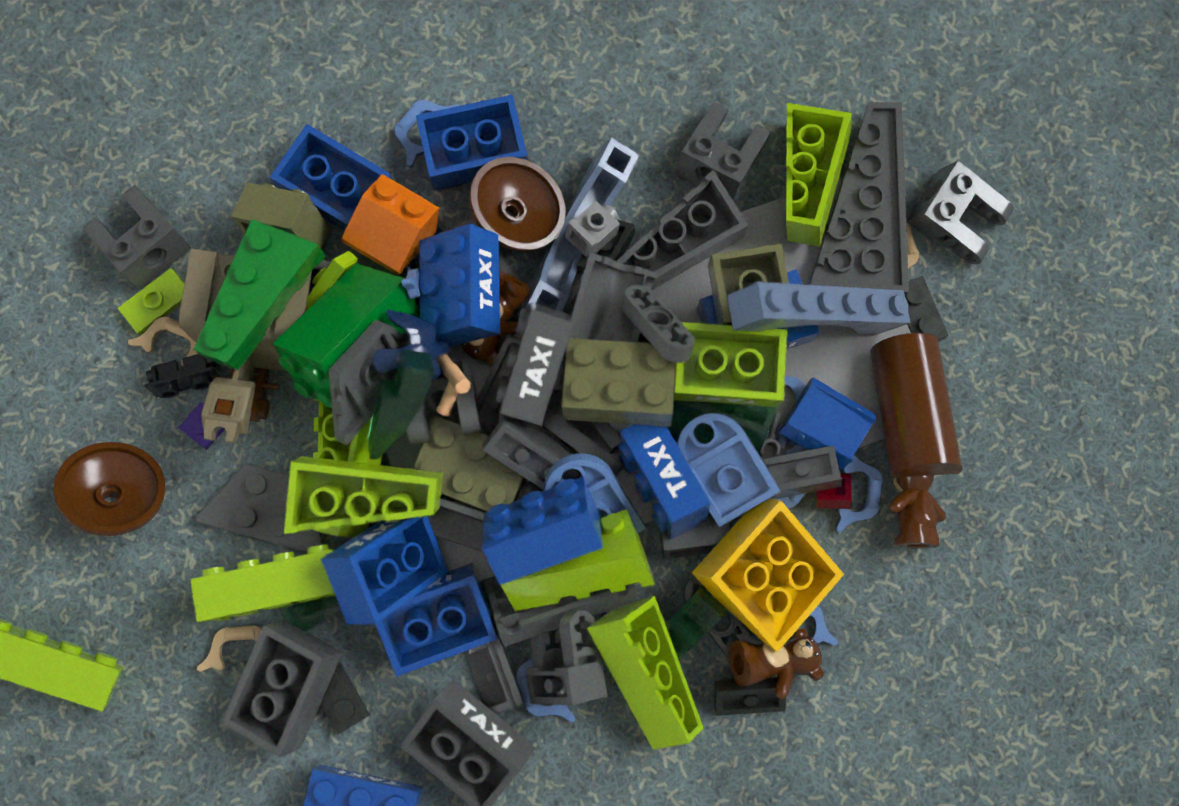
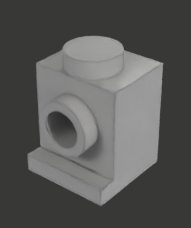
M595 201L576 219L568 222L565 238L586 258L589 253L596 254L617 235L620 226L618 214L610 205L605 204L602 207Z

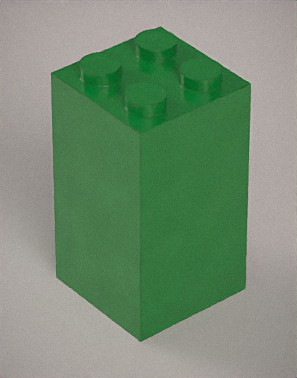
M356 263L272 343L280 356L278 358L280 365L290 373L294 380L293 387L301 396L320 400L325 406L332 408L329 369L375 320L406 334L402 328L395 326L386 316L387 310H393L420 318V311L415 300L410 299L407 290L402 285V279L405 278Z

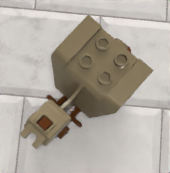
M191 249L179 314V325L195 342H197L234 260L235 256L198 249ZM312 271L308 275V280L300 291L297 290L285 305L286 309L279 318L276 317L265 331L266 335L239 370L232 369L229 378L213 377L201 413L204 439L215 441L217 431L225 428V441L236 444L239 434H247L249 421L259 422L261 419H267L270 403L269 400L265 399L266 389L278 390L280 388L279 384L268 382L270 370H284L278 361L280 356L272 343L305 313Z

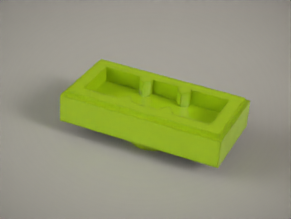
M347 251L334 258L327 268L325 267L318 272L312 281L315 287L308 295L306 311L357 263L358 258Z
M170 268L117 309L136 333L141 336L155 320L168 316L181 306L185 283L176 271Z

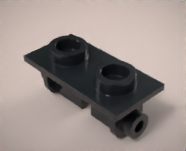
M200 354L182 358L184 370L179 371L176 360L153 365L151 370L146 371L149 383L144 385L154 396L164 399L176 397L179 395V391L190 388L195 390L207 389L213 381V377L220 376L212 368L216 367L217 363Z

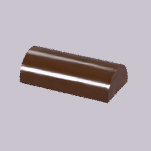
M907 333L892 336L878 342L871 348L870 353L891 478L959 474L963 468L938 338L927 333Z

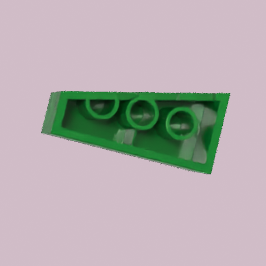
M251 219L193 350L209 360L239 370L266 335L265 331L276 317L279 318L284 312L288 301L307 282V277L316 265L319 266L326 257L320 246Z

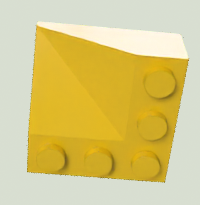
M769 498L748 510L692 572L717 601L775 652H778L844 575L781 500Z

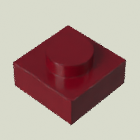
M840 473L841 487L816 491V508L851 509V474Z

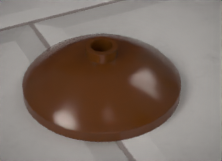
M516 157L494 159L486 163L477 172L470 185L469 206L476 224L480 228L498 234L499 245L506 249L518 252L540 250L549 245L562 230L566 209L561 190L554 179L533 162ZM506 211L511 212L513 217L508 215Z
M102 442L78 450L61 465L54 481V498L61 515L77 529L100 536L122 535L141 528L157 514L165 496V478L156 460L144 450L120 442ZM108 497H114L117 499L114 502L105 501V499Z

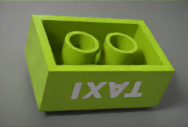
M681 322L694 336L695 342L691 357L685 362L675 363L673 400L778 407L784 401L786 329L736 331L730 325Z

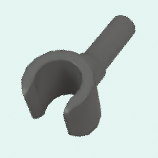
M773 411L767 439L758 448L760 457L763 456L765 445L773 447V457L778 456L781 452V446L777 442L780 412Z

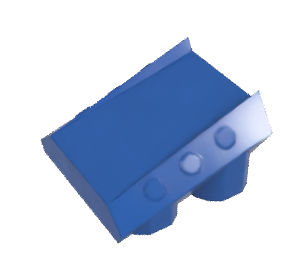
M812 377L778 432L784 435L786 440L793 445H800L807 450L834 445L838 467L842 470L853 461L854 454L872 424L876 422V416L873 412Z

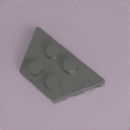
M375 320L329 369L334 433L337 441L347 445L412 372V368L401 367L381 373L372 364V358L377 349H400L408 345L407 334Z
M248 464L242 467L195 519V522L305 552H307V548L323 545L321 532L312 529L284 534L289 475Z

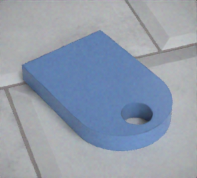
M706 413L691 420L682 430L678 440V447L709 499V511L719 527L780 492V488L746 432L733 418L721 413ZM700 423L709 424L714 430L712 441L708 443L699 442L694 435L695 427Z
M572 454L557 461L549 470L545 479V491L565 480L562 478L564 471L577 469L581 472L580 477H584L599 511V519L628 509L637 533L646 529L642 517L610 467L602 459L590 454Z

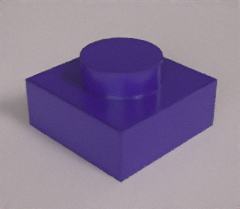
M200 402L178 428L207 450L214 441L204 439V428L201 419L204 403ZM221 428L217 431L216 439L225 430V428Z

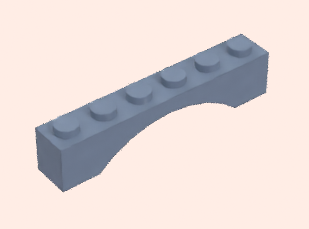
M610 138L597 149L566 210L562 230L549 244L529 284L531 291L513 316L519 319L521 310H529L531 302L555 310H563L577 272L576 265L582 256V253L565 238L568 222L576 219L595 201L602 207L605 204L611 206L626 183L639 157L637 153L613 138Z
M756 282L727 295L733 330L764 331L804 325H842L855 329L858 334H881L910 323L908 302L905 298L904 290Z

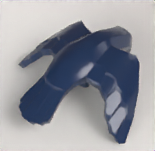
M387 310L386 316L388 320L406 332L409 344L400 349H377L374 352L372 364L381 373L401 367L412 368L413 376L410 382L404 385L398 392L397 400H401L421 390L440 376L441 370L437 359L449 353V344L442 340L435 341L436 328L433 324L403 312Z

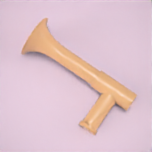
M445 354L439 357L437 361L449 382L436 411L441 415L450 416L458 393L464 394L468 392L471 383L459 367Z

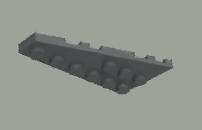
M902 102L868 103L809 285L904 290L905 295L909 292Z

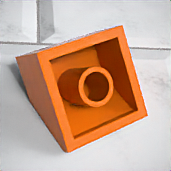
M382 174L362 195L342 236V243L399 276L420 252V240L434 236L436 233L439 207Z

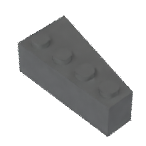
M712 170L670 213L668 212L661 218L659 223L648 234H645L616 262L657 272L651 288L653 290L711 257V254H716L742 239L749 225L714 170Z

